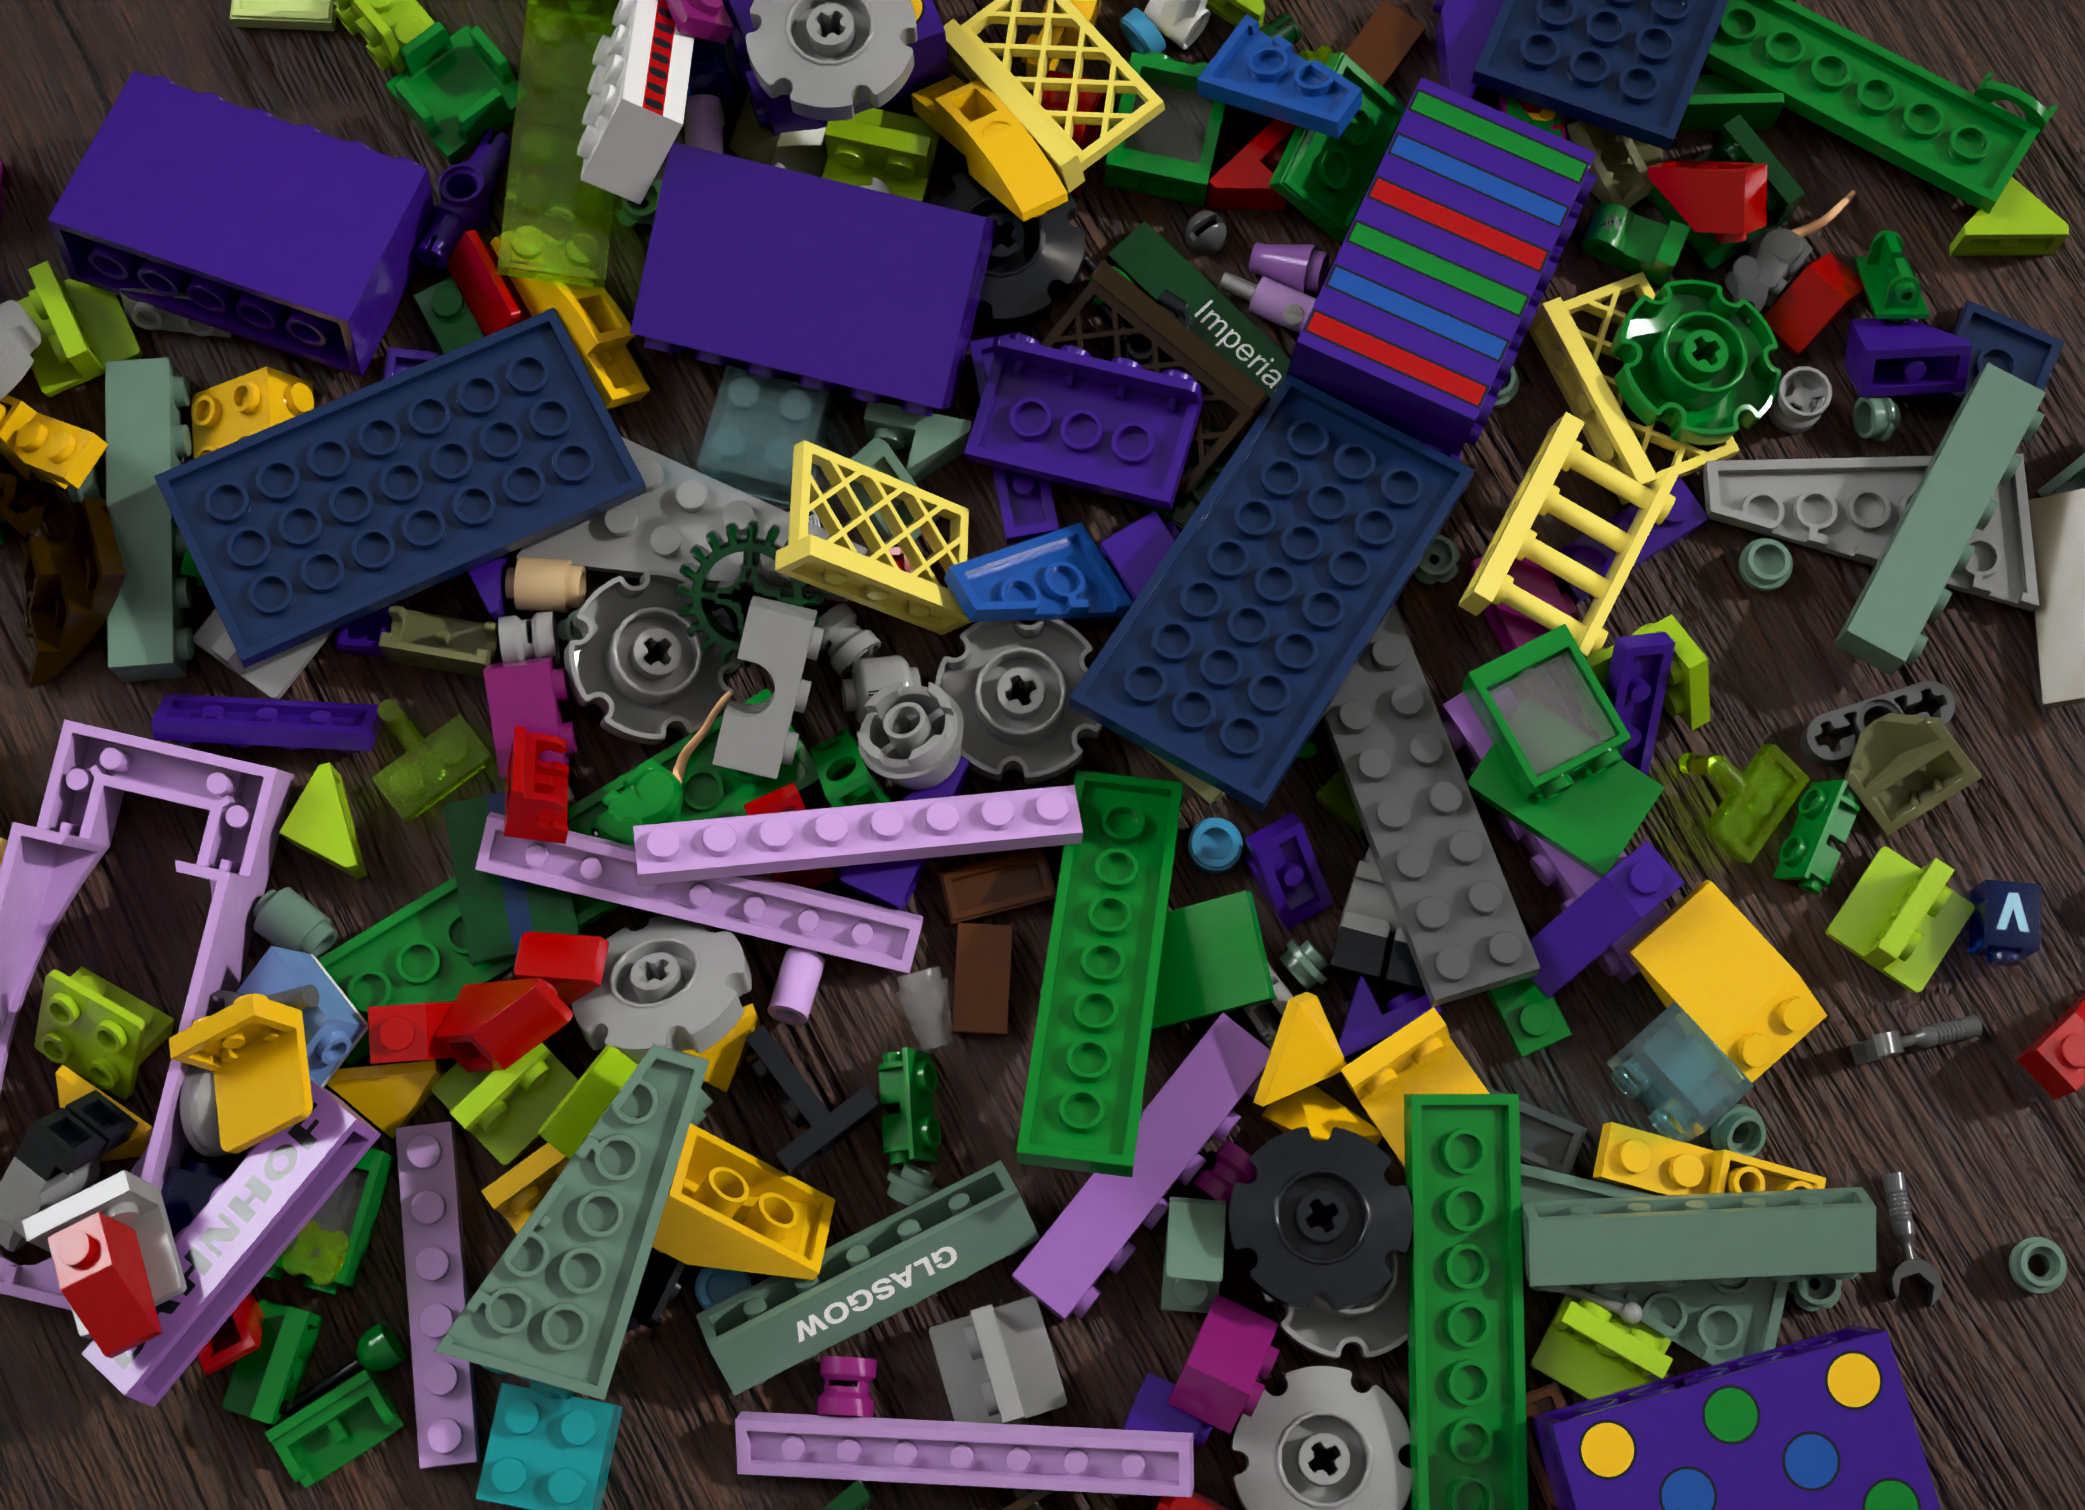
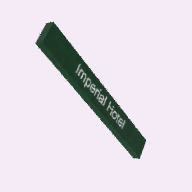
M1143 221L1108 253L1107 261L1112 266L1123 271L1134 285L1154 302H1157L1165 289L1189 303L1187 311L1192 319L1188 330L1264 391L1270 398L1273 396L1286 376L1291 359L1146 221Z

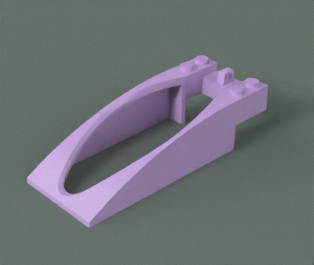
M64 719L37 826L12 823L0 868V1095L15 1027L38 962L70 903L102 856L110 848L124 792L127 791L210 811L196 864L179 860L175 861L176 872L210 879L212 896L178 1030L179 1033L191 1027L195 1020L211 1016L225 1008L224 999L210 996L212 993L218 990L237 992L254 934L253 926L256 917L253 916V910L265 893L294 774L268 766ZM173 1059L170 1061L150 1143L130 1172L160 1188L163 1200L166 1186L169 1184L166 1203L189 1143L180 1117V1093L183 1080L191 1065ZM0 1249L1 1294L72 1311L71 1305L60 1290L52 1257L36 1265H18L5 1257Z

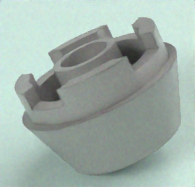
M898 681L882 688L866 702L864 709L867 715L860 731H857L858 749L861 758H863L865 764L872 771L898 786L910 790L931 788L943 782L953 773L961 757L964 721L959 705L942 688L932 682H928V687L920 685L904 687L902 682Z

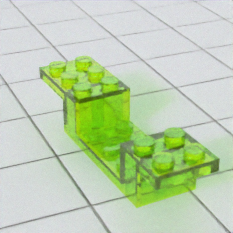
M527 0L497 274L605 287L614 194L580 180L584 158L577 155V149L587 127L582 124V119L588 102L592 97L587 94L589 82L597 67L592 64V59L601 37L605 35L611 38L617 27L612 24V20L620 0Z

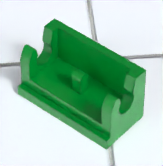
M363 1370L265 1432V1435L274 1446L296 1483L301 1481L303 1486L309 1489L402 1430L407 1424L378 1374L373 1371Z

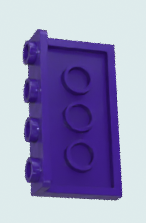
M1011 334L1009 338L995 336L992 345L994 359L964 452L967 461L1172 510L1203 405L1201 386L1194 381L1192 376L1172 369L1164 370L1163 374L1145 370L1137 362L1121 357L1113 358L1112 361L1094 358L1087 351L1075 346L1065 345L1060 350L1042 346L1036 339L1023 334Z

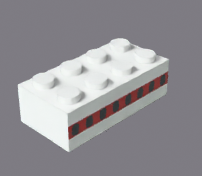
M665 0L619 1L612 20V24L617 27L611 38L605 35L601 37L592 59V64L597 67L593 72L587 89V94L592 97L583 115L582 124L587 127L577 149V155L584 158L580 180L637 204H641L684 121L694 37L678 32Z

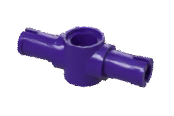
M486 129L470 159L445 169L439 176L437 184L441 198L433 210L434 221L415 250L416 256L424 264L432 266L437 257L434 263L435 268L444 269L463 233L470 230L479 231L491 221L493 212L490 197L497 187L498 181L496 176L508 155L514 149L513 141L506 134L499 131L494 141H492L496 135L495 130Z

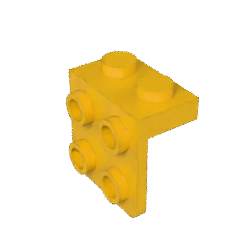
M266 366L196 393L191 401L194 459L314 409L313 382Z
M247 994L238 997L232 1005L211 1016L195 1020L191 1027L169 1038L171 1059L213 1071L220 1145L223 1151L238 1154L310 1116L313 1109L302 1010L269 1000L267 996L262 994Z

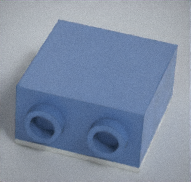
M270 946L237 990V993L243 995L262 994L266 996L306 985L316 987L320 997L319 1003L316 1007L302 1010L310 1081L312 1080L324 1088L369 1029L368 1023L313 954Z

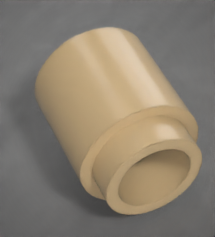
M520 556L516 567L509 566L507 568L505 578L506 598L514 599L517 610L569 613L571 608H581L585 602V566L572 565V560Z

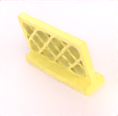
M994 0L962 25H959L953 18L943 26L946 33L948 60L969 83L979 79L1010 109L1039 146L1068 193L1085 181L1084 170L1165 110L1164 101L1069 0H1048L1046 13L1020 12L1023 0ZM1056 7L1061 13H1056ZM991 24L1008 25L1005 44L984 43L977 34ZM1018 25L1044 26L1042 44H1015ZM1053 26L1075 27L1079 31L1078 45H1051ZM1087 41H1088L1093 47H1086V46H1087ZM997 56H1002V57H1003V62H1001V61L997 58ZM1012 58H1039L1036 77L1014 76L1010 72ZM1048 58L1075 59L1073 78H1045ZM1084 60L1107 61L1111 65L1109 80L1081 79ZM1118 74H1119L1125 81H1120V80H1118ZM1028 90H1034L1033 96L1028 92ZM1043 90L1069 91L1068 110H1045L1041 106ZM1079 92L1107 93L1104 113L1076 112ZM1116 93L1138 94L1145 102L1144 105L1132 114L1113 113ZM1059 124H1065V129L1063 130ZM1074 124L1101 125L1100 138L1082 151L1072 140Z
M1640 272L1566 301H1562L1561 297L1543 303L1536 312L1528 330L1573 415L1585 422L1581 430L1596 458L1650 488L1652 484L1668 471L1682 478L1701 470L1706 461L1729 459L1734 457L1740 449L1732 436L1728 441L1717 444L1719 448L1707 452L1687 443L1675 441L1669 436L1653 430L1655 422L1651 426L1646 424L1642 426L1626 419L1621 409L1624 399L1618 390L1615 379L1602 374L1597 365V360L1600 352L1621 360L1612 354V343L1604 340L1609 323L1612 322L1619 325L1626 315L1614 309L1618 296L1634 291L1638 300L1643 295H1647L1654 300L1655 293L1644 273ZM1608 300L1607 306L1601 304L1602 302ZM1583 310L1602 318L1597 336L1579 330L1571 314ZM1649 442L1675 452L1671 467L1659 472L1654 471L1645 454ZM1683 456L1689 458V460L1682 462ZM1617 495L1622 506L1630 503Z
M803 440L795 444L793 451L788 545L776 551L775 571L940 635L972 623L949 587L941 586L929 567L939 560L944 571L947 573L950 566L967 561L969 509ZM812 463L821 467L831 484V487L823 493L811 475ZM853 480L863 484L873 501V504L865 510L849 485ZM835 493L852 519L843 526L827 502V499ZM895 497L904 501L914 518V521L907 526L904 525L891 503V500ZM813 509L829 534L825 539L808 534L809 512ZM877 510L893 535L885 543L869 519V516ZM936 514L950 520V541L947 543L932 520V517ZM854 527H857L871 551L867 556L856 551L846 534ZM918 527L934 552L926 559L910 535ZM897 543L912 567V570L909 572L900 570L888 551Z

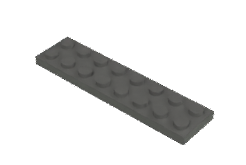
M1394 603L1321 720L1431 1007H1435L1537 976L1540 965Z

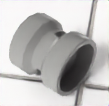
M1809 366L1796 367L1788 371L1780 381L1777 395L1768 408V415L1772 423L1781 431L1790 434H1799L1810 430L1826 410L1832 398V386L1827 376L1818 369ZM1791 404H1793L1795 407L1800 408V410L1793 408Z
M846 602L837 604L820 617L817 626H815L824 629L820 650H827L830 656V665L841 678L851 675L852 667L858 659L872 658L881 647V641L871 630H863L860 626H857V614Z
M554 611L539 612L532 619L521 620L516 615L499 617L498 633L502 661L510 662L554 656L555 664H559L560 645L556 633L557 623Z

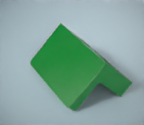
M1699 75L1677 132L1721 131L1724 124L1739 114L1753 130L1772 129L1785 105L1784 93H1756L1723 75Z
M260 1300L258 1303L264 1314L260 1348L237 1360L222 1407L230 1412L268 1424L278 1425L288 1418V1415L285 1416L279 1413L282 1401H289L292 1404L295 1397L299 1395L325 1318L295 1307H287L267 1300Z

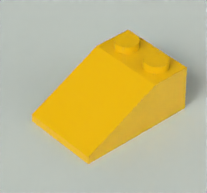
M1710 880L1703 881L1625 950L1712 1073L1745 1088L1749 1087L1827 1017V1014L1800 975Z
M690 1123L652 1247L687 1265L815 1280L821 1269L835 1199Z

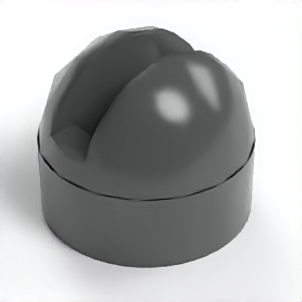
M1203 210L1196 212L1186 225L1185 242L1188 248L1200 256H1211L1218 253L1223 248L1227 235V227L1223 218L1214 211ZM1209 223L1213 224V226L1206 229L1198 237L1195 235V231Z

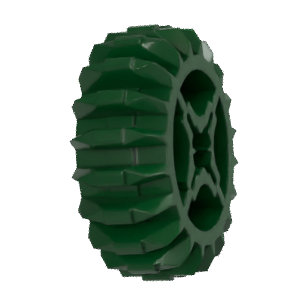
M751 520L748 523L747 537H741L736 522L728 523L726 526L727 542H724L719 533L712 530L706 535L707 542L713 550L712 552L698 544H695L690 550L692 557L701 565L683 563L680 567L679 572L683 576L694 580V582L679 584L675 588L676 595L692 598L693 601L680 606L677 610L678 615L685 618L696 615L698 621L692 623L687 628L686 633L689 637H694L704 630L709 635L700 648L704 653L710 652L716 642L724 646L720 654L721 663L727 664L733 656L734 650L739 651L749 606H746V598L737 595L734 590L736 588L739 590L743 589L751 570V582L754 583V591L763 593L764 596H767V599L806 608V605H821L824 601V594L807 591V587L812 586L810 584L789 577L793 589L784 588V585L771 583L764 576L760 553L775 560L776 551L783 548L775 543L780 534V526L775 524L769 529L766 539L759 537L760 526L757 520ZM744 551L741 572L737 579L721 581L719 584L707 583L709 573L715 563L730 554ZM707 600H714L715 604L728 606L735 612L740 634L730 631L715 618ZM818 614L816 615L814 626H817L820 620ZM740 659L742 668H750L752 662Z

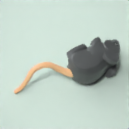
M1850 191L1845 198L1825 215L1809 224L1792 230L1779 227L1770 228L1758 235L1749 246L1746 255L1737 258L1733 264V271H1730L1725 278V285L1733 295L1734 303L1745 299L1759 313L1763 307L1769 310L1779 297L1781 291L1786 288L1813 250L1803 237L1816 232L1832 221L1852 200L1856 191ZM1743 314L1742 317L1744 318V320L1748 324H1750L1751 320L1748 318V316Z

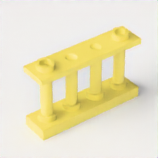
M1565 412L1549 428L1458 606L1477 616L1491 603L1499 606L1502 602L1549 630L1566 624L1586 658L1594 651L1601 649L1605 643L1608 631L1602 627L1654 523L1660 525L1671 511L1676 497L1669 493L1678 475L1668 471L1652 484L1650 488L1644 486L1581 450L1583 444L1576 439L1585 422ZM1571 468L1639 507L1628 532L1626 533L1560 495V488L1553 485L1560 470L1562 469L1567 472ZM1549 513L1616 551L1617 553L1605 577L1536 539L1537 533L1530 528L1537 515L1545 516ZM1525 557L1592 595L1594 599L1582 623L1514 585V578L1507 574L1514 559L1522 561Z

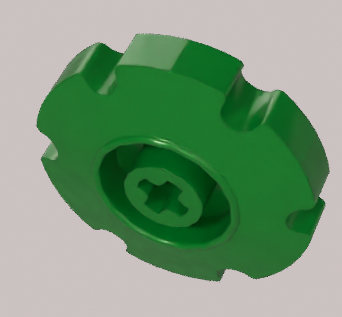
M1701 280L1671 281L1662 286L1655 295L1654 300L1647 295H1643L1622 319L1614 335L1611 352L1624 363V366L1614 377L1621 396L1642 422L1647 426H1651L1656 421L1665 423L1670 428V438L1678 442L1693 445L1719 444L1728 441L1739 430V425L1746 429L1751 428L1773 403L1781 381V370L1774 367L1768 359L1778 348V344L1766 320L1745 299H1741L1738 303L1727 301L1722 295V287L1711 282ZM1743 314L1748 316V318L1751 320L1750 324H1748L1744 320V318L1742 317Z

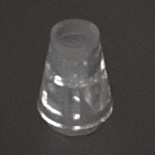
M937 966L896 977L900 991L895 992L917 1041L919 1040L921 1051L953 1043L948 978L942 979L940 967Z

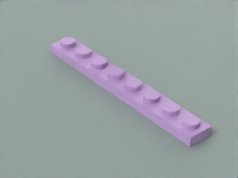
M1075 785L639 825L633 826L638 885L642 886L1080 844L1082 842L1083 829Z
M490 812L487 816L475 870L909 974L923 923V916L755 875L639 886L635 846L568 831L566 844L504 836V815Z
M741 1411L735 1419L737 1474L1191 1498L1194 1490L1193 1433Z

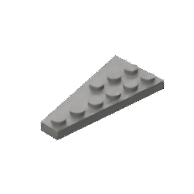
M621 437L646 484V493L523 546L516 560L520 556L572 560V565L585 566L586 573L587 570L618 573L624 578L640 579L646 570L667 571L683 576L679 572L683 563L701 565L692 557L690 553L691 548L698 544L712 552L713 550L707 542L706 535L710 531L715 530L720 534L724 542H727L726 526L731 522H736L741 537H747L748 523L751 520H757L760 526L759 537L766 539L772 525L780 526V534L775 543L784 547L789 537L790 513ZM808 522V534L822 539L829 536L826 529ZM852 542L858 553L865 556L871 553L868 548ZM744 551L730 554L715 563L709 573L707 583L719 584L721 581L737 579L740 576ZM760 553L762 572L766 579L771 583L784 585V588L793 589L789 576L775 571V560ZM752 570L745 582V586L740 591H749L750 588L754 589V583L751 582ZM815 586L807 587V591L824 594V600L846 603L849 600Z
M2014 454L2022 458L2018 469L2006 487L1998 484L1991 499L1999 503L1994 515L1983 531L1975 528L1968 541V544L1975 547L1970 561L1960 575L1952 572L1945 587L2033 612L2039 607L2024 455ZM1933 456L1706 461L1702 468L1706 514L1711 520L1875 566Z

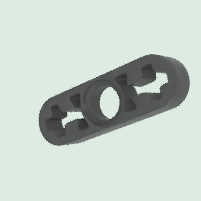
M1923 681L1815 717L1803 730L1800 738L1801 750L1810 762L1818 766L1828 767L1851 760L1856 747L1855 741L1858 742L1860 733L1865 728L1863 719L1866 712L1878 710L1885 714H1904V711L1914 708L1922 700L1923 695L1927 703L1936 701L1939 709L1932 717L1939 718L1945 725L1955 712L1954 696L1945 685L1939 682ZM1922 712L1915 715L1931 717L1928 712ZM1850 725L1852 735L1841 739L1833 747V752H1831L1828 745L1818 746L1815 739L1822 733V728H1824L1828 735H1834L1843 732Z

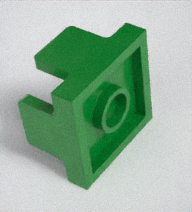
M440 22L434 23L400 48L399 54L405 69L385 84L390 95L450 165H453L476 148L486 129H494L496 133L532 106L530 97L514 79L507 59L478 25H475L473 28L465 25L449 37L446 28Z

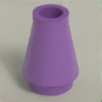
M1256 242L1250 257L1249 272L1267 277L1304 294H1308V292L1319 294L1328 271L1329 253L1318 250L1317 244H1264Z

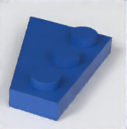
M1247 14L1197 79L1199 96L1335 138L1341 136L1362 106V89L1320 61H1306L1295 54L1292 43L1279 35L1272 39L1260 31L1259 22Z
M1081 522L950 566L944 577V581L970 622L1123 618L1133 604V601Z

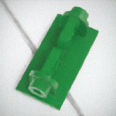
M1882 230L1875 235L1871 242L1868 256L1854 257L1856 269L1875 319H1886L1894 322H1901L1907 319H1928L1929 313L1920 293V283L1913 275L1906 256H1901L1903 250L1902 238L1898 233L1890 230Z
M1842 779L1811 783L1810 788L1800 799L1798 806L1799 814L1791 834L1780 848L1779 863L1772 877L1773 879H1801L1799 888L1814 895H1819L1822 887L1829 886L1841 852L1827 845V839L1829 837L1839 844L1846 843L1856 815L1860 810L1859 805L1856 804L1858 796L1846 789L1848 781Z
M903 1047L902 1052L884 1053L883 1064L878 1065L881 1105L900 1104V1113L881 1115L883 1154L889 1155V1163L892 1166L904 1165L905 1163L912 1164V1160L932 1164L938 1163L937 1148L941 1143V1128L938 1119L934 1115L933 1093L936 1091L938 1078L930 1053L909 1047Z

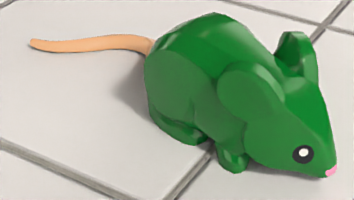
M729 690L720 698L703 726L683 748L678 756L673 773L651 758L648 759L623 780L625 789L620 793L613 790L600 800L607 811L595 816L581 830V834L635 846L633 826L671 823L674 821L683 805L682 782L687 762L695 748L712 728L720 710L732 696V692Z

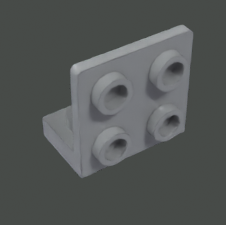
M126 1170L22 1220L27 1242L51 1252L47 1239L48 1236L100 1212L135 1229L155 1307L184 1293L187 1289L160 1188ZM72 1308L79 1336L91 1339L92 1336Z

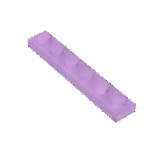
M450 1121L395 1128L419 1467L420 1469L478 1463L481 1461L473 1362L434 1352L437 1345L468 1304L455 1124Z

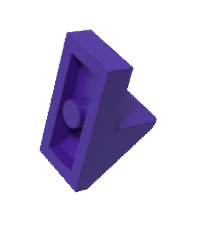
M1293 812L1245 838L1251 853L1245 859L1246 864L1286 930L1334 904L1303 824Z
M1360 976L1355 985L1337 1040L1346 1062L1366 1053L1433 1008L1427 994L1417 998L1414 990L1406 992L1385 1003L1384 1006L1387 1013L1382 1015L1363 976ZM1435 1006L1434 1008L1440 1015L1442 1012L1440 1006Z

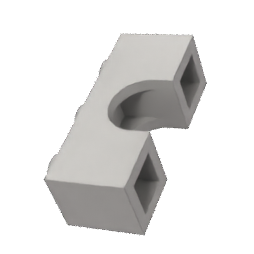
M753 595L737 659L753 662L764 667L773 678L775 691L767 700L758 704H744L728 700L712 764L777 779L781 763L792 766L799 733L789 731L793 711L805 712L812 681L801 679L806 659L817 661L824 634L823 628L814 626L817 615L816 610Z

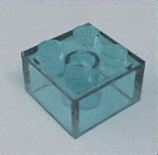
M726 365L697 460L699 472L751 496L790 505L794 445L805 440L823 448L833 414L829 391L802 386L796 382L780 378L776 379L753 374L746 370ZM812 463L811 475L814 479L817 465Z
M1675 1001L1650 1021L1606 1062L1613 1070L1610 1077L1618 1089L1630 1099H1634L1637 1096L1652 1112L1649 1115V1119L1654 1127L1664 1137L1677 1138L1685 1143L1708 1130L1755 1086Z

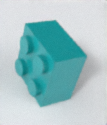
M501 1383L476 1499L529 1510H601L623 1407L574 1396L570 1399L563 1397L551 1399L536 1393L531 1388Z

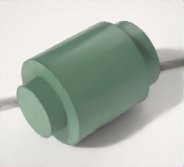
M290 887L283 888L279 892L274 889L268 891L258 901L253 910V916L256 917L253 926L254 931L275 947L313 954L319 959L328 953L338 936V932L330 926L331 919Z

